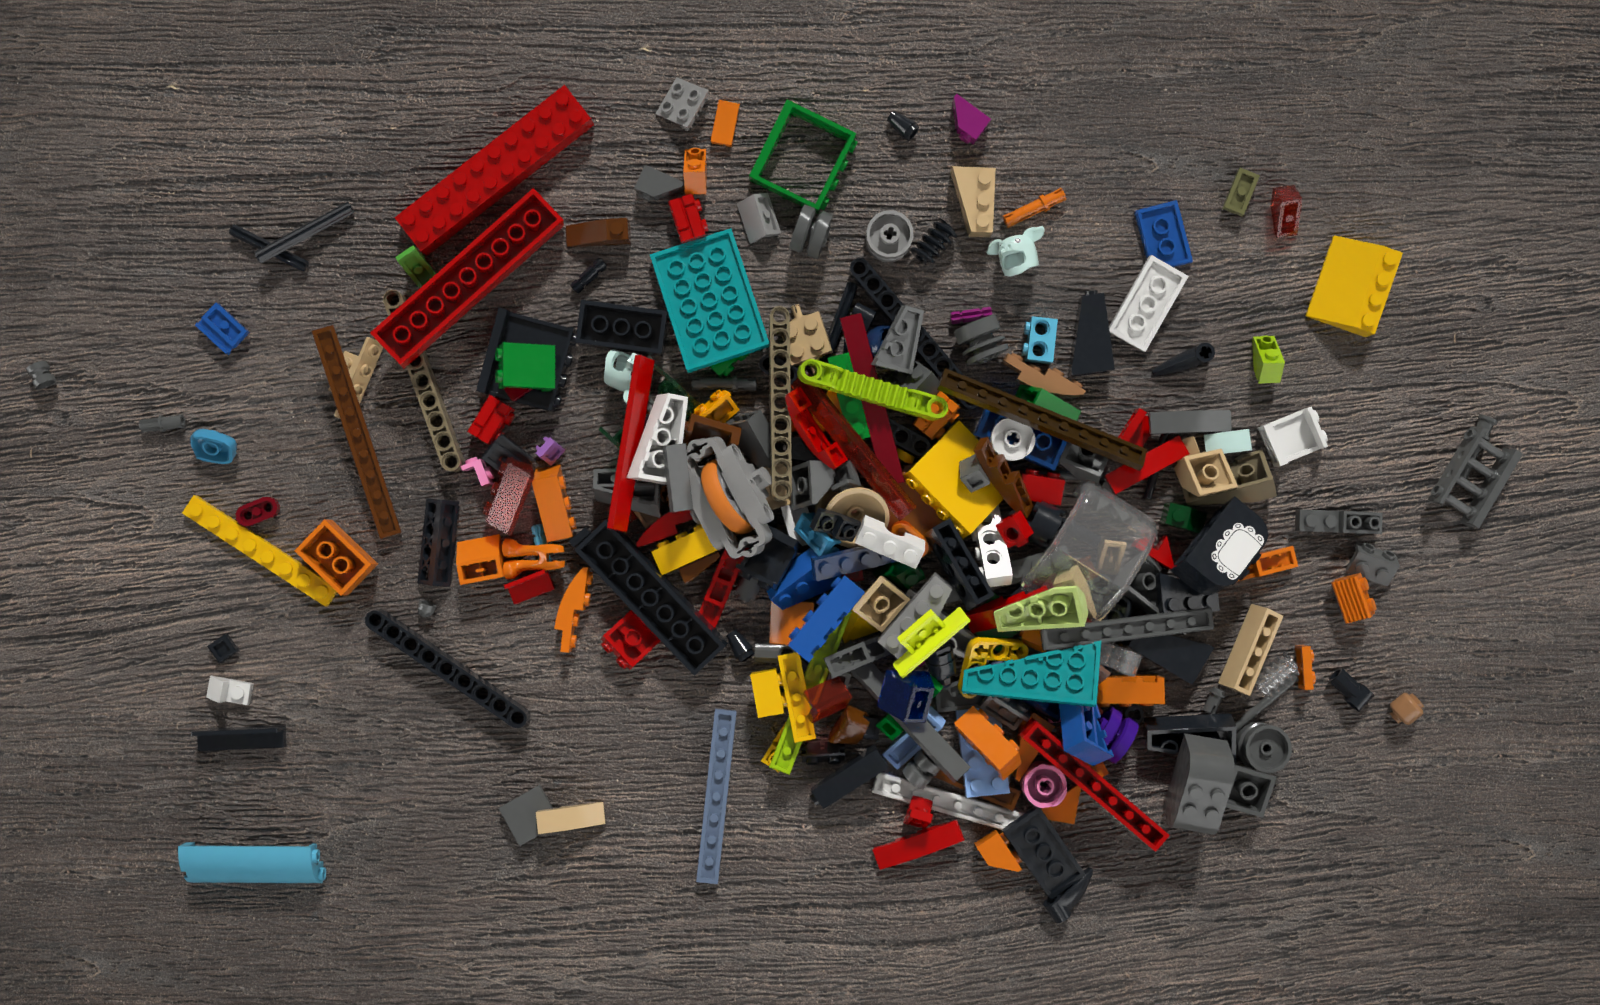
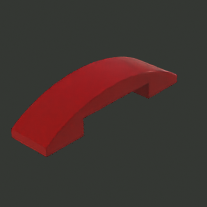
M801 386L785 395L791 420L801 439L811 452L833 470L846 462L848 458L837 441L833 444L829 443L807 409L812 403Z

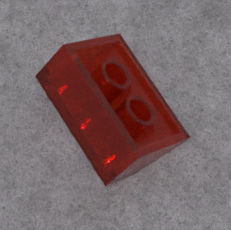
M507 457L506 462H501L498 470L500 478L498 483L494 482L490 494L493 496L490 502H486L483 514H485V522L512 536L535 475L532 465Z

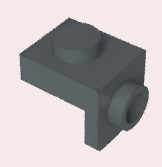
M849 460L834 469L836 484L831 486L833 492L840 493L844 490L861 486L854 461Z

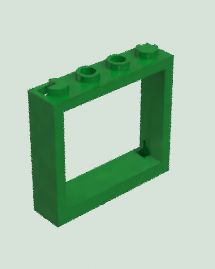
M787 99L749 175V181L802 207L804 205L815 208L816 214H819L820 210H825L830 199L827 196L830 190L834 192L837 187L839 172H844L848 164V160H846L848 153H853L858 144V141L855 140L856 133ZM791 115L846 141L816 204L761 177Z

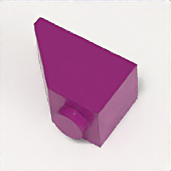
M956 94L952 102L956 132L962 141L967 144L970 142L974 145L989 125L991 118Z

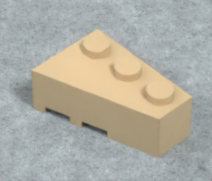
M952 166L950 174L954 182L968 237L990 238L993 233L996 168Z

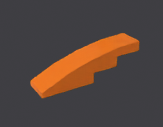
M1288 546L1261 552L1259 560L1255 564H1250L1247 568L1249 573L1243 580L1298 567L1294 547Z

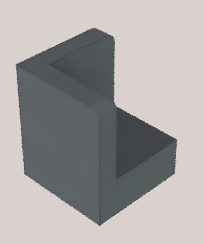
M975 454L959 462L960 479L971 493L990 484V480Z

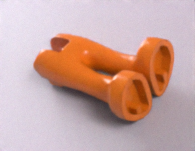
M504 539L502 553L506 558L539 556V559L506 560L503 565L505 578L514 579L523 571L555 570L565 567V560L549 561V553L565 552L564 546L557 544L521 545L514 539Z

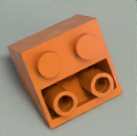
M500 534L457 542L456 566L460 585L505 577L503 573L505 559L502 553Z

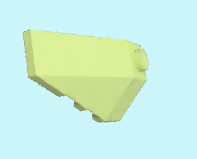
M1063 586L1051 588L995 610L994 617L998 632L1085 627L1088 608L1085 594L1078 586Z

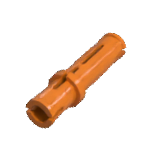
M1061 187L1045 196L1042 194L1035 201L1003 215L1004 223L1007 228H1010L1042 211L1047 212L1054 205L1066 201V195Z

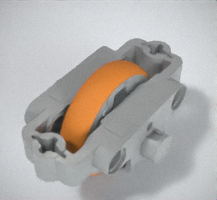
M720 437L692 440L689 442L686 451L693 509L690 510V514L697 524L702 525L713 547L717 550L725 547L730 557L736 559L742 556L752 557L760 554L764 550L765 544L772 539V532L767 524L774 520V514L766 500L770 496L766 487L772 484L769 472L764 467L756 470L753 464L746 462L740 449L735 444L727 447ZM701 445H705V446L702 447V449L700 450V452L694 453V452L698 451L699 448H701ZM714 450L716 459L709 461L701 470L694 459L709 457ZM753 529L756 530L758 535L743 538L738 544L735 533L745 534ZM759 541V543L753 545L754 547H752L751 549L745 550L746 548L750 547L749 545H751L752 543Z

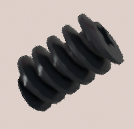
M938 218L939 222L933 223L934 229L929 228L927 230L928 235L924 234L922 241L916 243L917 248L912 247L910 250L924 265H927V262L935 263L932 256L934 255L938 258L941 256L938 249L946 251L944 243L952 244L949 239L950 236L958 237L954 229L941 218Z

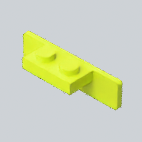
M958 607L943 621L932 609L927 611L897 637L899 642L908 650L893 663L902 678L906 677L958 631L964 628L970 622V619L961 607Z

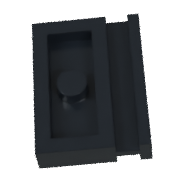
M502 433L499 434V437L494 440L481 456L484 461L515 484L527 472L531 464L536 461L533 456Z

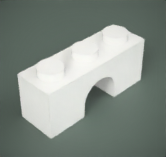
M867 515L864 516L856 534V544L914 569L917 568L925 551V540L907 532L904 533V536L893 534L886 529L885 523Z

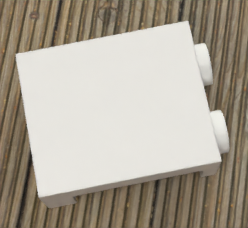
M1312 407L1304 408L1258 427L1274 467L1285 465L1289 461L1328 447L1327 435L1324 430H1321L1318 423L1319 416Z

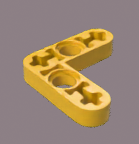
M975 637L971 639L966 648L959 677V692L967 699L977 696L962 693L964 670L969 669L971 665L978 664V667L984 666L987 660L1007 661L1022 659L1028 655V647L1019 639ZM997 645H1002V650L994 654V648Z

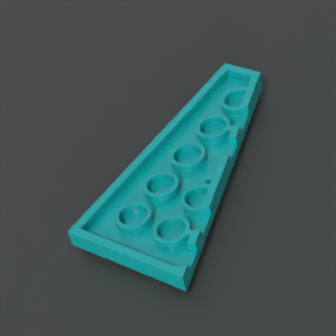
M1101 640L1092 644L1077 645L1064 650L1058 649L1026 656L1022 659L1007 660L999 664L965 669L962 693L1096 707Z

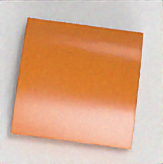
M771 601L769 643L788 645L791 640L788 636L796 627L800 629L805 622L802 619L810 610L814 612V602H800L782 610Z

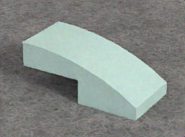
M1249 429L1204 435L1206 452L1222 449L1223 453L1227 454L1252 450Z

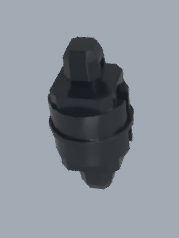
M948 641L925 660L928 671L938 680L943 688L951 685V676L956 674V656L953 647Z

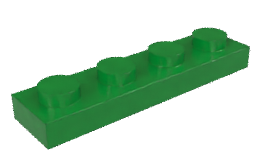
M849 352L828 358L829 364L854 372ZM837 393L849 443L870 438L861 400Z

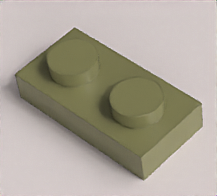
M1240 167L1237 170L1222 209L1242 217L1260 175Z

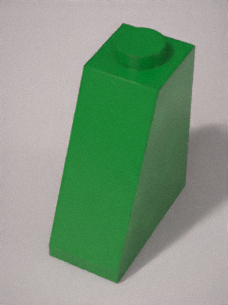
M1020 384L1015 394L1018 398L1078 421L1080 410L1043 388Z

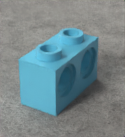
M1032 316L1029 322H1025L1024 334L1027 335V341L1022 346V356H1025L1024 362L1053 363L1058 319ZM1039 324L1045 328L1044 335L1036 333V325ZM1033 346H1040L1042 348V356L1034 355Z

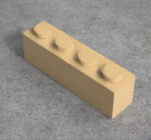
M1251 604L1220 677L1219 684L1242 694L1251 695L1282 621V615L1268 608Z

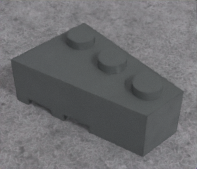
M594 469L593 491L596 501L611 504L616 469ZM635 480L631 510L660 518L661 484Z

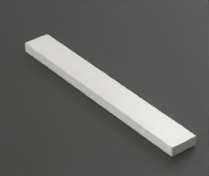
M884 772L876 776L872 788V793L910 803L911 797L914 795L933 801L931 810L1000 830L1024 814L1023 812L1011 811L1002 806L971 797L966 798L964 795L929 785L924 789H920L905 778Z

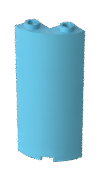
M186 842L178 846L181 872H186L184 879L189 883H323L326 878V868L323 867V861H319L320 850L317 849V844L309 846H195V842Z

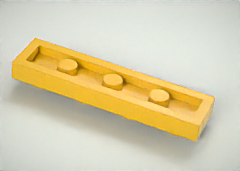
M797 652L778 655L794 743L816 739L801 657Z

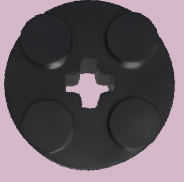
M1037 501L1030 514L1034 518L1032 522L1027 521L1034 532L1028 537L1029 542L1044 550H1048L1050 546L1048 544L1053 540L1066 511L1044 501L1041 503Z

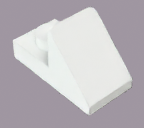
M210 676L206 697L217 703L232 702L249 705L254 683Z

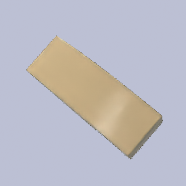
M604 802L538 810L536 812L538 834L606 824Z

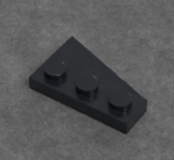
M1155 573L1159 613L1211 607L1212 612L1220 611L1218 593L1202 595L1194 591L1179 578Z

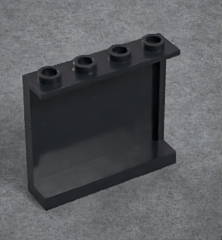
M499 308L476 391L512 401L504 389H499V383L495 381L496 370H499V361L495 360L496 348H499V345L503 342L555 345V389L550 392L532 389L514 401L555 413V409H559L562 396H559L561 387L564 388L567 382L566 369L572 364L573 355H571V350L573 346L577 345L575 343L577 330L574 327L561 326Z

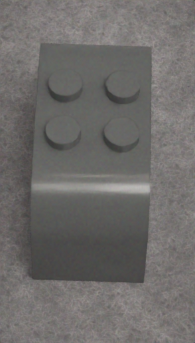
M1184 733L1163 805L1167 824L1170 828L1215 835L1218 832L1233 785L1235 771L1234 758L1228 741Z

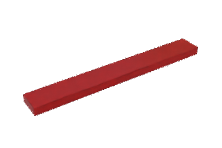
M635 355L607 524V528L621 532H627L635 480L626 477L643 434L655 361L642 355Z

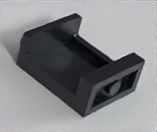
M769 526L772 532V539L765 544L764 550L752 557H744L741 564L737 563L735 567L740 571L738 575L749 581L753 578L758 581L757 585L768 591L769 588H772L776 591L802 545L798 540ZM759 541L752 543L750 549L754 547L753 545L759 543Z

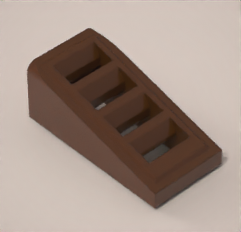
M717 551L679 568L685 585L718 560L721 556L720 552Z

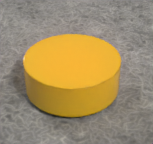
M899 447L896 448L899 459L908 464L913 463L916 457Z

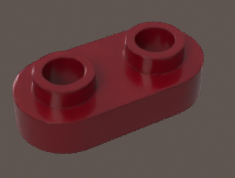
M262 497L240 506L236 511V520L242 526L256 525L275 517L280 511V504L273 497ZM268 504L272 505L271 511H267L266 507ZM248 512L252 513L251 519L247 518Z

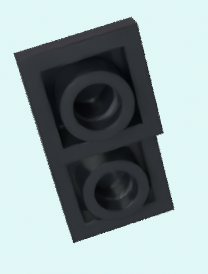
M818 508L810 524L813 531L828 533L835 539L853 542L861 526V522L856 519L823 508Z

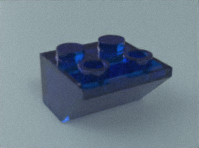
M886 670L877 704L878 707L903 722L925 723L935 690L929 671H912L902 678L897 670Z

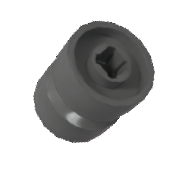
M920 749L914 756V760H911L902 772L911 784L917 788L924 789L931 781V776H935L941 769Z

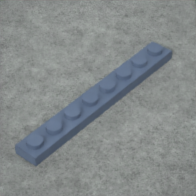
M715 708L696 882L718 884L736 710Z

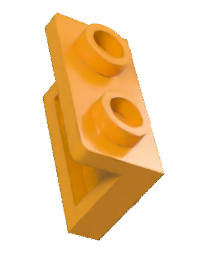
M722 389L715 391L710 396L711 399L708 402L698 405L694 409L693 414L725 423L739 411V408L731 399L730 392Z

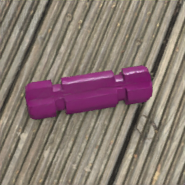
M984 307L982 310L977 308L963 310L961 313L959 311L952 312L950 320L952 324H958L961 321L963 323L976 321L992 315L991 307Z

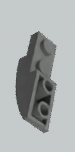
M1296 509L1295 531L1382 534L1383 513Z

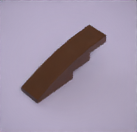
M989 437L980 438L974 452L982 469L1008 505L1015 512L1021 510L1027 519L1033 504L1020 472H1011L1004 454H995Z

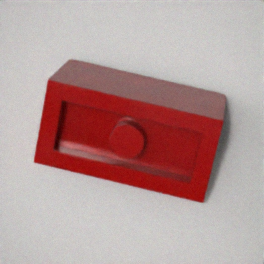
M1141 408L1135 409L1118 438L1143 447L1151 435L1149 434L1147 412Z
M541 570L505 584L504 588L509 590L512 601L516 605L555 589L549 571Z

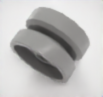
M886 210L876 214L870 220L865 234V245L869 253L876 260L884 263L902 259L908 253L914 238L912 224L903 213L894 210ZM888 234L892 236L891 240L886 239Z

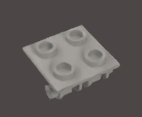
M676 77L656 115L681 125L680 127L683 130L688 131L689 128L692 129V125L696 120L695 117H699L697 112H701V108L708 101L709 90Z

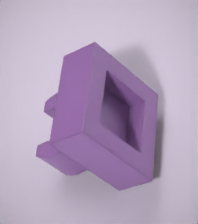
M544 437L543 439L546 442L541 447L536 446V454L552 466L565 452V449L552 438Z

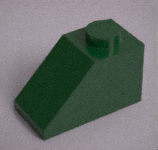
M1171 502L1164 503L1159 524L1198 534L1204 527L1207 513Z
M896 561L882 565L872 571L877 579L880 576L886 577L899 589H909L925 579L920 563L914 569Z

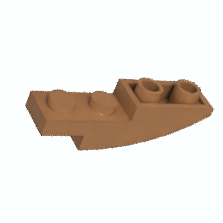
M1007 353L1001 361L1002 364L1018 373L1015 382L1019 384L1043 388L1058 397H1080L1086 392L1082 389L1083 385L1074 379L1069 381L1064 378V373L1056 368L1051 370L1049 368L1044 374H1041L1042 370L1033 364L1028 366L1022 362L1023 358L1015 353Z

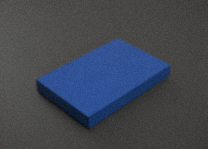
M1177 200L1139 209L1134 212L1146 260L1150 255H1153L1173 268L1193 262Z

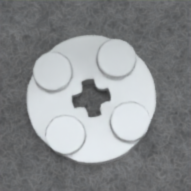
M1006 418L994 426L990 441L997 455L1004 454L1006 460L1015 461L1023 459L1030 454L1035 445V434L1031 427ZM1015 433L1019 441L1010 445L1007 436Z

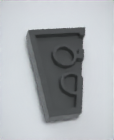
M906 305L901 306L871 365L904 374H912L924 310Z

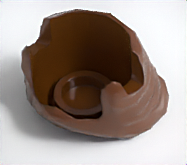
M850 705L847 706L831 730L828 737L829 742L834 744H858L863 739L870 724L863 717L868 716V714Z

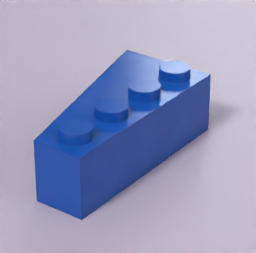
M845 575L842 578L838 576L830 585L833 588L828 595L824 593L816 602L819 605L814 612L810 610L802 619L805 622L800 629L796 627L788 636L791 639L788 646L808 662L811 661L815 651L823 646L829 634L839 626L843 617L851 611L865 593L864 590Z

